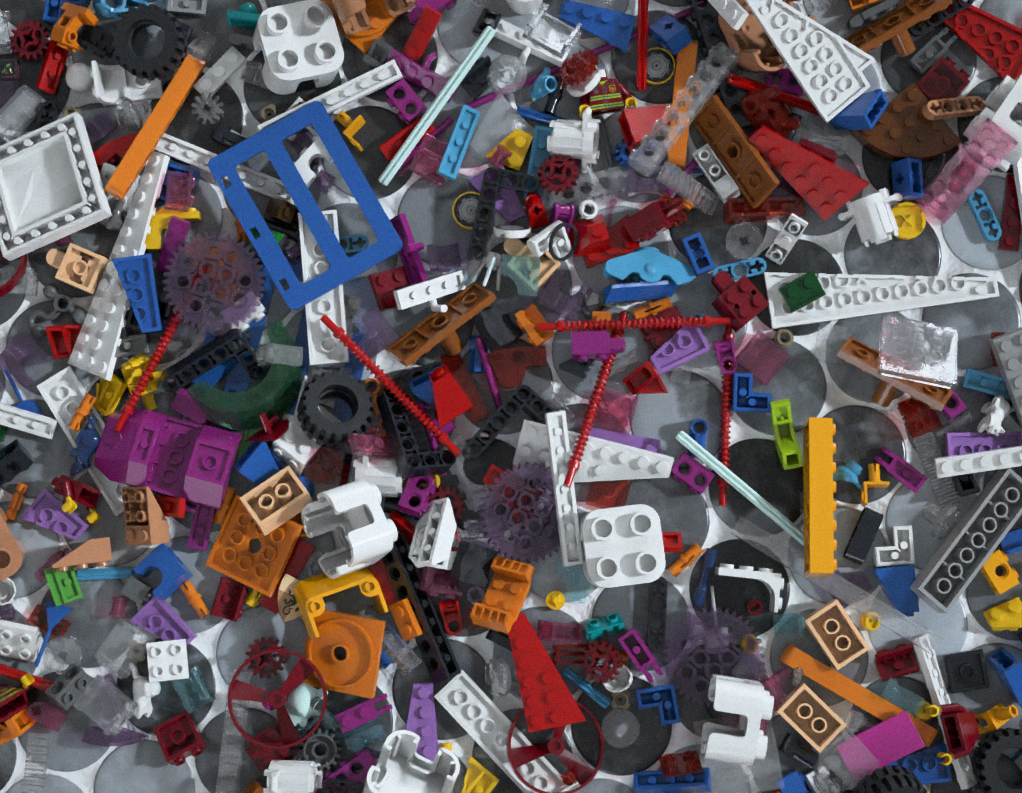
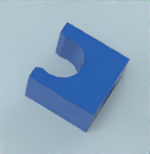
M163 543L133 569L138 575L148 577L155 570H161L163 579L159 587L154 589L153 594L156 598L163 601L193 576L175 552Z

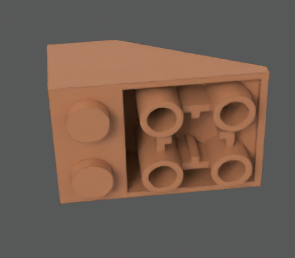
M149 486L122 487L127 545H156L170 542L168 521Z
M110 537L88 540L50 566L51 569H55L56 572H63L72 566H75V570L86 569L88 564H95V567L107 566L108 562L112 561Z

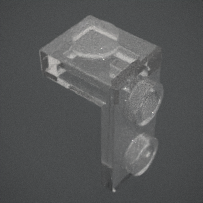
M264 343L256 351V360H258V366H267L273 363L300 367L303 360V348Z

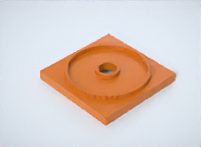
M236 494L205 565L268 597H273L303 525L289 519L264 536L244 508L240 500L242 496ZM258 538L261 542V549L255 553L251 550V542Z
M325 609L321 615L313 618L320 637L310 640L307 633L304 656L311 660L319 669L327 690L370 699L375 698L386 621ZM338 646L346 650L347 655L344 660H339L335 655V650ZM315 672L303 681L310 686L322 688Z

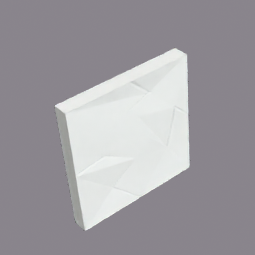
M77 112L71 113L0 146V248L3 257L7 260H14L112 216L83 117Z

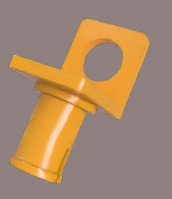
M340 111L341 116L337 114L335 120L346 128L343 132L346 139L362 152L361 145L352 137L366 123L364 118L359 115L353 120L345 111Z
M874 463L868 464L869 481H864L861 484L862 507L868 504L867 488H887L890 485V482L880 480V464L876 463L875 466Z
M999 702L987 712L975 715L978 720L983 718L988 723L987 728L982 727L979 723V733L984 734L997 730L1010 718L1018 716V710L1014 705L1004 708L1002 702Z

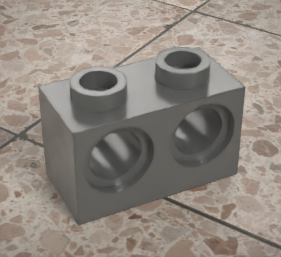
M71 663L44 693L56 705L67 711L94 681L82 668Z

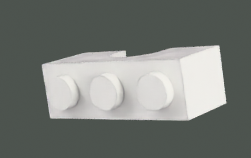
M318 134L313 138L312 145L309 148L305 147L299 154L300 158L296 162L293 161L308 188L318 178L310 169L311 162L319 157L326 159L329 163L333 161Z

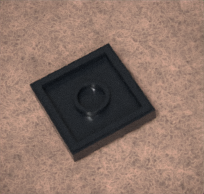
M983 649L943 655L950 694L990 688Z

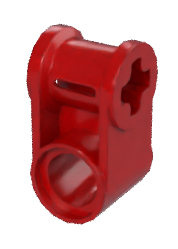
M535 192L528 194L524 202L531 230L548 226L549 220L540 194Z
M458 597L450 601H439L446 631L451 635L460 634L463 630V622ZM452 621H457L460 625L459 630L456 632H452L449 629V624Z

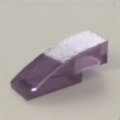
M115 724L108 725L107 730L90 725L86 728L82 742L99 746H125L143 742L148 739V735Z

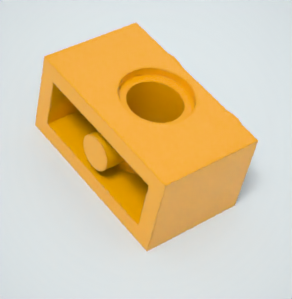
M995 549L980 569L996 595H1001L1020 583L1017 579L1019 578L1017 571L1009 566L1007 555L1004 551H1000V549ZM997 566H1001L1003 569L1001 576H997L995 573Z

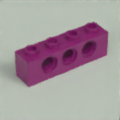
M362 747L353 753L354 758L349 762L345 759L337 765L339 769L332 773L330 770L325 773L322 786L328 778L337 777L339 774L345 775L347 780L361 783L367 778L371 766L376 767L378 760L369 747L365 750ZM360 763L363 770L357 773L352 769V765ZM333 781L331 782V784H327L331 792H333L334 789H340L339 793H342L343 787L345 785L341 784V787L335 786V782ZM348 786L346 788V793L353 789L355 786ZM317 789L316 793H321V789Z

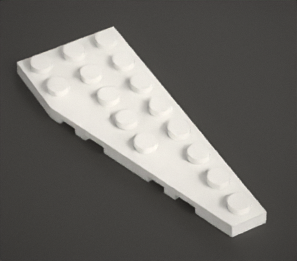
M524 419L510 475L545 484H553L545 424ZM568 431L570 454L573 455L574 445H577L575 441L578 440L577 436L580 434ZM587 436L589 440L585 442L587 446L584 447L585 451L582 452L584 455L580 457L582 461L579 462L580 467L579 470H576L573 480L576 483L669 478L674 457Z

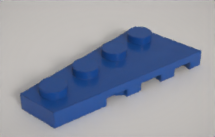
M571 0L562 1L558 15L560 20L588 32L589 35L595 38L598 37L604 40L605 43L615 46L627 54L636 16Z
M152 254L112 259L142 333L162 331Z
M945 742L886 765L890 767L893 765L909 769L916 775L921 784L952 781L950 765L939 764V762L944 761L945 757H937L939 752L948 753Z

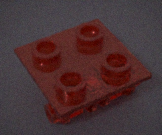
M912 397L897 403V409L901 416H904L901 419H905L906 423L904 425H908L906 428L909 433L908 435H911L912 439L942 427L936 410L931 409L928 404L915 400Z
M687 750L683 753L666 754L659 757L660 768L664 778L703 772L697 750Z

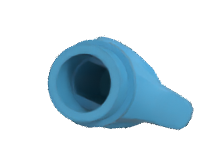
M545 67L542 74L534 81L533 87L529 92L532 101L544 97L557 88V80L550 76L549 67Z
M850 459L845 465H840L836 468V473L833 474V481L853 483L861 490L862 486L858 481V475L861 474L860 472L863 468Z

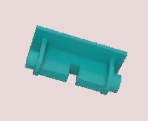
M619 613L608 614L605 617L590 619L582 623L586 630V639L590 640L604 637L603 630H606L607 636L620 633L624 629L623 624H625Z

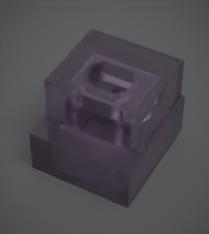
M321 169L312 187L327 195L336 183V177ZM326 181L329 184L325 187L324 185H322V182Z

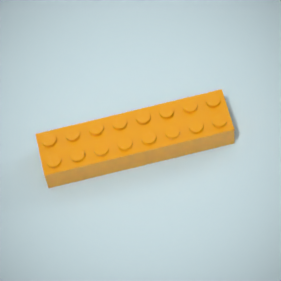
M809 417L803 425L804 578H828L837 570V559H834L837 540L834 539L833 534L837 529V522L833 520V512H836L837 507L836 500H833V493H836V481H833V474L836 473V462H833V454L836 453V443H833L836 425L833 424V418Z

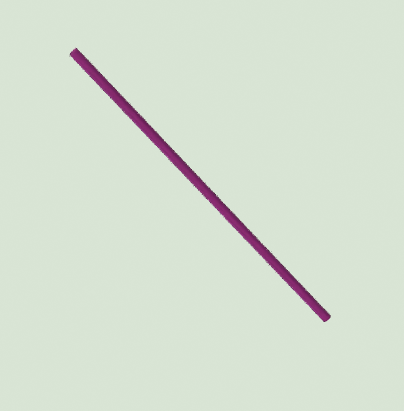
M705 2L697 4L699 7L706 6ZM691 7L671 15V17L677 18L678 21L690 16ZM652 24L648 25V34L651 33L649 27ZM637 31L632 32L630 41L637 39ZM606 43L565 61L562 67L555 65L550 68V76L616 47ZM543 71L465 105L475 109L531 85Z

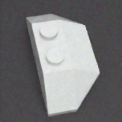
M448 497L432 500L427 513H423L416 524L408 557L417 568L435 565L449 559L456 522Z

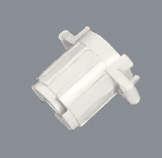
M591 108L584 110L582 114L583 121L552 120L549 127H554V129L551 131V136L548 135L547 151L550 152L549 155L558 157L561 154L562 158L569 156L570 159H581L582 173L589 171L591 163L597 164L595 159H599L600 151H598V123H601V120L591 119Z
M883 188L878 193L865 196L853 202L848 201L846 203L848 211L840 213L838 218L841 221H846L853 217L864 246L869 247L868 242L878 245L892 240L891 234L893 233L894 236H899V229L890 204L901 201L903 197L899 193L890 196L888 189Z
M366 444L362 454H357L359 458L354 459L353 467H356L355 481L364 479L369 484H375L381 493V497L402 496L405 489L402 486L407 477L399 473L395 458L372 457V445Z
M272 760L268 769L264 770V776H267V788H263L264 793H316L317 789H322V771L317 769L321 764L314 761Z

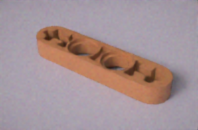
M979 96L931 100L922 108V113L929 120L974 116L981 113L986 105ZM958 104H961L964 110L960 109ZM943 105L947 106L950 112H947Z

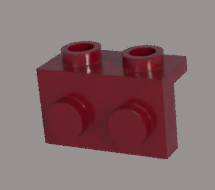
M221 577L210 614L237 622L238 618L242 615V603L247 598L248 586L236 580Z
M900 644L891 650H880L874 657V663L882 682L913 674L920 670L913 653L912 644Z

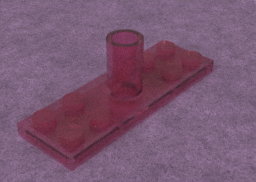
M987 118L942 168L935 181L927 188H924V197L915 200L942 223H945L1013 150L1018 142Z

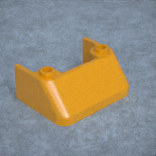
M368 567L335 579H331L325 573H321L295 584L293 589L294 596L310 640L320 637L313 618L324 612L325 603L323 597L358 585L364 596L372 597L378 615L388 612L380 585Z

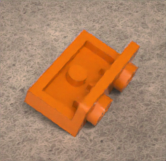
M535 304L515 314L517 325L521 329L524 328L528 333L526 337L532 345L541 346L555 336L553 330H537V323L548 322Z
M408 598L389 606L404 642L423 634Z

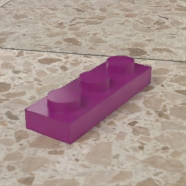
M174 215L171 216L155 270L171 276L176 274L182 254L181 248L184 247L191 224L190 221Z

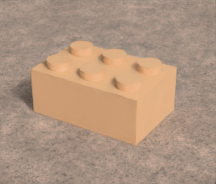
M289 465L240 497L244 508L264 536L300 513L307 504L313 502L309 492Z
M832 599L802 619V622L832 667L836 670H839L870 649L837 599Z
M800 682L774 709L819 753L847 725L803 682Z

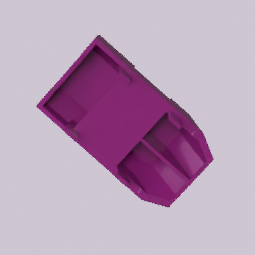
M133 408L134 413L129 415L121 432L114 430V427L122 411L109 415L95 455L94 466L110 481L132 487L149 486L151 492L175 498H186L187 502L217 510L222 509L226 488L236 455L238 456L243 435L171 417L152 410Z

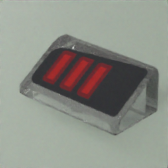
M345 452L338 486L355 480L356 467H353L354 459L359 458L357 457L358 453Z

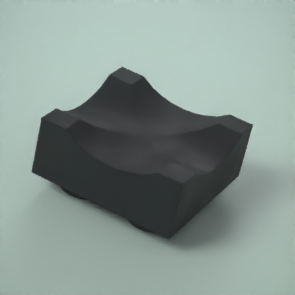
M504 302L489 310L480 312L471 319L490 352L504 347L524 335L521 329L512 322Z
M460 540L449 577L487 588L491 564L498 551Z

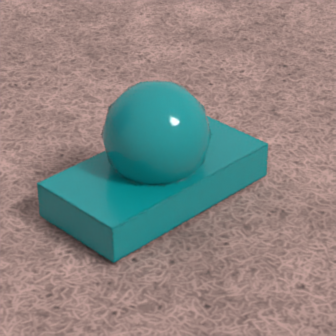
M250 2L242 4L239 11L227 10L226 14L229 25L252 29L256 28L261 15L258 14L256 6Z

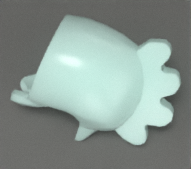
M302 682L289 693L284 705L295 727L300 724L302 728H306L309 718L321 715L314 707L323 699L322 688L316 689Z

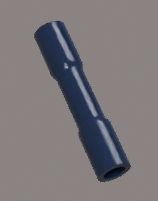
M706 549L698 586L695 589L692 600L694 605L703 607L711 571L718 553L716 550Z

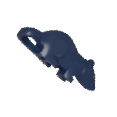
M89 414L84 430L81 429L76 437L77 449L73 448L69 456L75 457V462L70 469L71 476L91 466L89 463L91 456L98 449L101 437L95 428V417L92 414Z

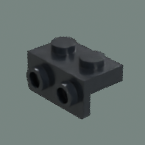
M98 25L82 26L76 40L82 48L86 50L88 47L93 49V54L102 59L104 56L111 58L114 52L110 45V42L113 41V38L110 37L111 32Z
M489 56L479 58L474 63L475 66L468 71L460 83L473 100L477 99L503 77L502 73L491 62Z

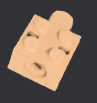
M507 238L504 242L505 252L512 257L507 264V268L533 294L561 267V263L555 260L549 251L544 253L546 258L543 255L536 257L529 250L527 244L525 245L519 238Z
M73 243L69 244L66 252L54 248L49 250L46 255L48 264L58 269L55 276L56 279L95 295L108 263L106 257Z

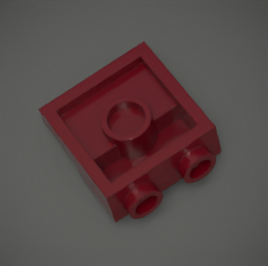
M942 56L916 86L931 100L956 98L971 81L968 79L970 75L964 69L959 71L954 67L955 61L949 56L946 58Z
M189 710L153 728L166 761L171 765L180 766L186 762L185 758L191 755L193 757L198 756L207 747Z

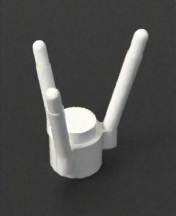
M488 251L487 257L483 258L468 286L475 282L485 266L488 269L482 284L483 287L486 286L491 271L497 269L496 291H499L503 262H501L502 255Z

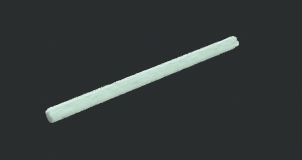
M487 26L381 174L378 179L380 183L387 186L495 35L496 31L492 27Z
M680 431L675 438L804 546V532L684 431Z

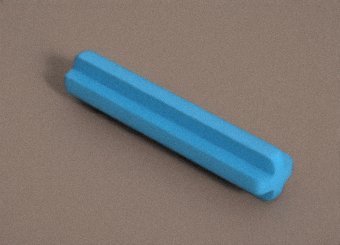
M133 567L77 570L76 577L78 581L123 579L134 576L135 572Z
M569 667L564 668L561 673L563 677L606 709L610 705L611 700Z

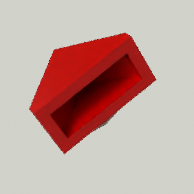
M58 325L45 328L54 359L70 357L82 328L81 325Z
M648 360L622 380L633 396L635 394L668 393L660 376Z

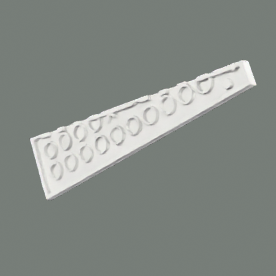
M155 151L152 152L148 159L68 360V364L111 381L117 359L114 357L117 346H120L122 341L119 338L122 328H125L127 322L125 320L126 311L131 307L112 259L145 254L147 246L144 244L146 235L150 234L151 231L149 224L151 217L155 216V201L160 197L170 159L169 156Z
M763 273L767 301L770 303L768 307L772 329L1000 296L997 277L818 273L815 275L826 295L791 313L790 308L778 289L806 273Z

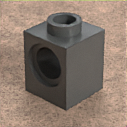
M131 576L121 590V593L142 605L151 600L154 588L140 578Z

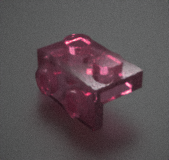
M189 170L188 173L167 172L164 209L188 212L190 206H193L194 195L191 194V190L195 187L196 177H193V170Z
M423 567L420 590L428 591L427 595L439 597V593H444V597L455 599V595L462 596L463 592L458 591L459 580L449 577L450 570Z

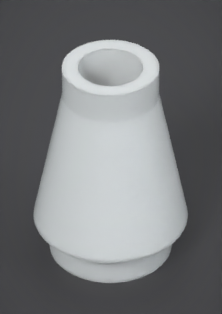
M585 200L579 206V213L585 219H592L598 213V206L592 200ZM585 207L589 208V214L584 212Z

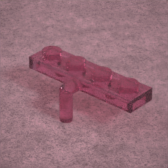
M374 426L364 434L352 433L348 436L352 454L394 458L388 437L382 436L379 426Z

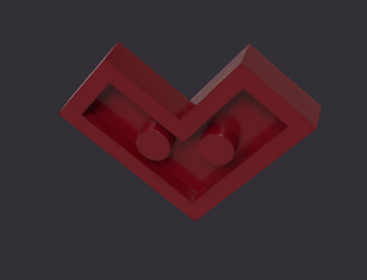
M404 266L368 276L379 311L384 312L397 308L394 289L406 287L410 284Z

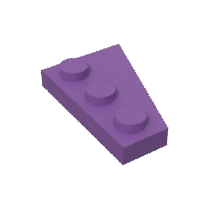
M693 325L690 328L685 326V328H680L650 359L660 376L710 352L711 348L698 325L695 328Z
M44 489L20 517V519L77 541L90 526L75 512L71 514L68 511L64 512L61 508L64 503L48 489Z
M155 596L129 620L131 623L143 627L149 633L152 632L161 637L164 641L186 639V647L197 637L165 601Z

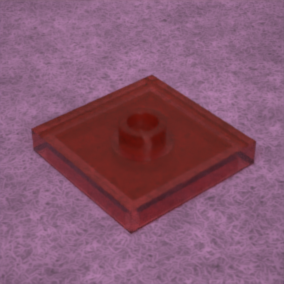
M632 479L591 482L586 505L601 509L625 506Z

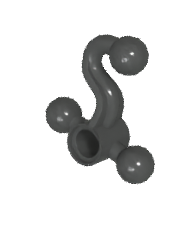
M47 284L43 288V294L46 298L54 299L53 305L55 309L51 313L36 310L30 313L27 318V325L31 330V335L33 338L40 340L46 336V330L44 326L35 324L36 318L50 321L56 319L63 312L71 315L73 323L82 324L86 315L81 309H75L73 298L60 295L56 285ZM66 299L68 305L65 309H62L61 302Z

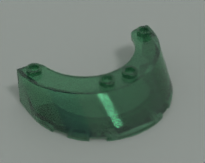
M280 318L271 324L267 331L272 346L273 358L268 374L258 385L243 392L232 393L218 390L207 382L201 381L195 383L187 390L188 396L196 406L215 423L235 430L260 429L263 427L258 414L265 412L268 419L273 415H278L279 418H282L295 403L302 386V361L295 343Z

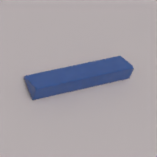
M672 280L658 281L656 283L613 284L603 289L605 303L660 299L666 296L670 298L673 296L677 285Z
M710 768L634 772L633 791L635 793L711 792Z

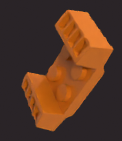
M496 556L491 564L494 572L493 578L482 603L475 602L470 616L475 625L509 634L530 590L531 581L536 569L530 564Z

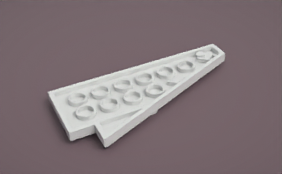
M744 0L824 122L828 123L871 87L862 70L875 60L872 56L782 0Z

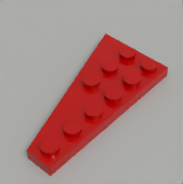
M960 0L957 2V4L960 5L965 1ZM948 5L945 9V12L948 14L954 11L952 5ZM973 5L943 22L1002 79L1008 75L1015 80L1021 74V28Z
M764 125L760 126L748 137V140L824 221L869 185L868 181L860 179L848 170L846 171L836 166L835 163L811 150L801 147L796 142L786 139L783 135Z
M520 613L508 636L528 732L531 733L586 721L526 615Z

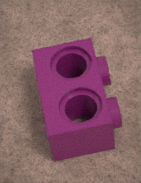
M781 68L777 71H766L765 85L801 97L803 94V89L799 83L797 86L790 84L789 79H796L790 69ZM771 76H778L780 82H773Z
M404 78L385 92L387 96L385 100L391 108L395 106L399 111L397 115L403 123L407 121L409 124L427 111L425 104ZM397 92L404 93L402 99H396L394 95ZM413 106L416 108V111L413 114H408L406 109Z
M685 452L681 454L670 472L674 480L679 483L681 481L688 485L687 489L695 495L697 492L702 494L715 476L713 472ZM680 464L688 466L687 474L679 472L678 467ZM696 475H701L704 478V483L701 486L696 485L694 482Z
M430 476L410 477L398 503L399 511L421 518L423 513L426 514L430 504L428 500L430 496H434L437 488L434 478ZM422 483L427 485L425 489L417 488ZM412 501L420 502L416 507L410 506Z

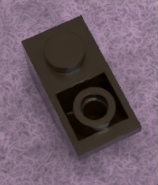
M270 197L264 215L279 223L282 222L285 225L299 229L298 213L300 212L298 208L285 200Z

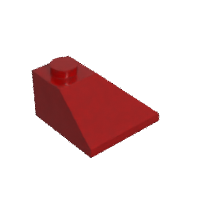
M603 214L596 215L592 219L582 218L572 221L571 224L576 227L579 237L577 248L573 254L574 257L611 249ZM570 227L569 238L571 247H573L575 237Z

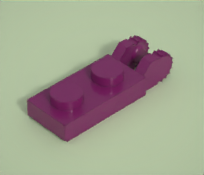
M882 447L880 449L882 453L892 459L890 463L887 464L882 458L877 456L873 460L885 468L886 472L909 490L917 493L927 480V477L899 455H895L886 447Z

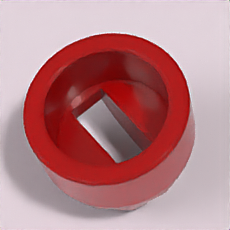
M751 600L747 605V611L752 616L760 615L763 610L762 603L758 600ZM756 606H759V607H760V608H758L757 610H755V611H753V612L750 611L751 609L755 608Z

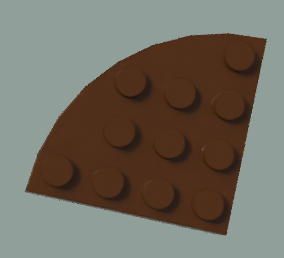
M915 83L911 84L889 102L872 130H853L851 132V135L868 150H872L886 159L895 161L906 158L921 159V161L933 159L941 153L946 154L962 142L944 119L929 120L924 117L922 108L929 101Z

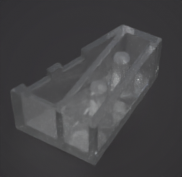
M25 84L19 87L15 94L0 109V138L8 143L21 137L39 113L42 103L46 100Z
M500 92L494 97L468 145V148L479 160L483 159L524 122L523 118Z

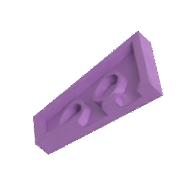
M502 164L496 166V168L504 169ZM485 172L468 179V182L479 193ZM490 172L487 176V179L493 182L498 178V174L495 172ZM507 177L506 183L512 185L509 177ZM499 188L495 210L508 223L525 217L526 213L516 192ZM486 191L483 197L487 200H492L494 193Z

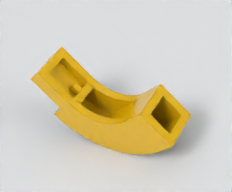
M180 203L171 204L156 211L155 216H152L149 226L151 231L150 234L146 235L144 244L147 246L145 252H161L171 216L174 215L190 222H202L201 212L197 211L196 208H185V211H183V206Z

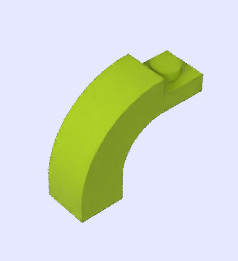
M790 400L770 402L771 427L784 470L802 467V452L794 432Z

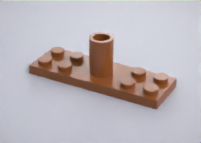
M911 0L847 36L844 40L867 52L878 48L881 43L891 39L897 55L905 57L916 49L908 28L920 21L929 19L932 14L938 11L945 10L953 1Z
M712 95L692 118L691 122L711 147L753 208L759 207L780 182L761 157L762 154L748 140V137L717 95Z
M473 282L444 304L448 308L446 312H433L385 348L388 355L406 367L416 362L419 357L429 352L439 342L446 355L454 356L463 349V344L455 330L469 319L474 318L482 309L490 306L497 298L493 292Z
M851 336L837 354L842 361L851 363L862 372L870 373L881 379L872 396V400L880 406L888 407L897 390L900 389L909 394L913 399L928 404L931 409L942 411L953 393V390Z

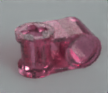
M42 701L30 704L27 709V714L31 719L55 732H59L68 715L66 712ZM40 707L39 710L42 713L36 715V710L34 708Z

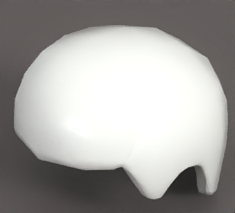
M85 63L71 65L66 72L65 79L67 85L78 92L92 90L94 79L90 76V66Z
M10 578L0 582V605L3 606L10 603L16 595V586Z
M622 664L623 667L617 669L620 674L614 675V680L611 681L608 678V682L603 683L608 691L620 693L630 687L633 681V673L627 665Z

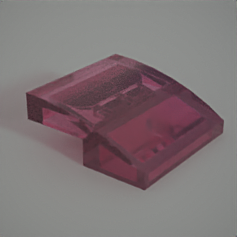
M426 133L408 170L442 187L446 177L436 172L447 143Z
M758 330L737 355L736 361L746 371L753 373V376L763 385H767L790 356L774 341Z

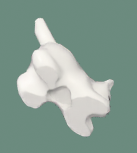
M996 396L992 402L985 403L981 408V412L986 417H983L980 421L977 431L981 433L986 430L988 434H993L997 437L999 433H1004L1001 422L1010 413L1015 411L1013 406L1010 407L1003 396Z
M131 662L130 668L134 679L132 686L134 697L133 702L126 705L125 708H128L138 719L143 714L145 717H149L153 710L151 698L160 693L161 685L159 682L149 683V677L140 676L137 666Z

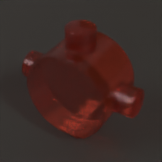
M565 772L564 775L561 774L560 778H563L562 782L565 785L571 786L577 783L575 775L571 772Z

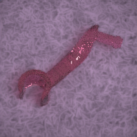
M64 548V550H59L52 554L46 563L34 573V577L40 582L44 578L46 579L43 570L48 569L55 560L64 557L69 548Z

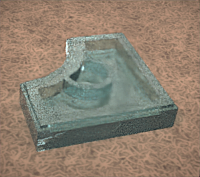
M502 254L501 275L508 276L514 281L518 295L537 297L541 258Z
M559 555L554 574L560 576L565 582L567 588L566 598L585 603L591 583L584 575L583 564L564 567L562 555Z

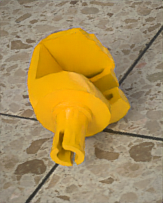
M140 353L121 365V370L130 393L132 390H135L134 385L137 386L138 383L136 381L140 380L139 376L143 375L141 371H145L144 366L148 365L147 361H150L149 357L152 355ZM155 368V373L152 372L151 374L153 377L149 378L150 382H147V387H144L145 392L141 393L146 410L157 408L152 392L159 388L163 371H156Z

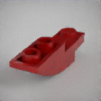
M139 132L114 139L93 153L97 159L96 163L98 164L99 174L105 162L115 165L119 157L123 159Z

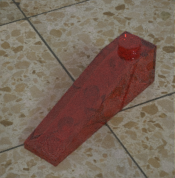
M801 196L767 197L756 208H753L746 198H728L723 205L724 223H749L788 218L792 213L796 216H804L803 198Z
M460 353L454 356L446 354L441 356L443 364L448 367L473 404V407L466 411L472 425L490 418Z

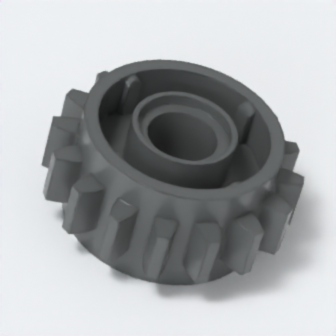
M318 728L317 733L313 732L306 739V742L300 743L304 748L300 749L299 753L304 754L301 760L320 763L321 765L318 766L320 771H323V767L329 770L331 763L337 764L335 757H341L337 751L342 750V747L337 746L340 740L334 739L335 733L329 735V729L322 732L321 728ZM319 744L324 745L326 748V752L323 755H318L315 752V747Z

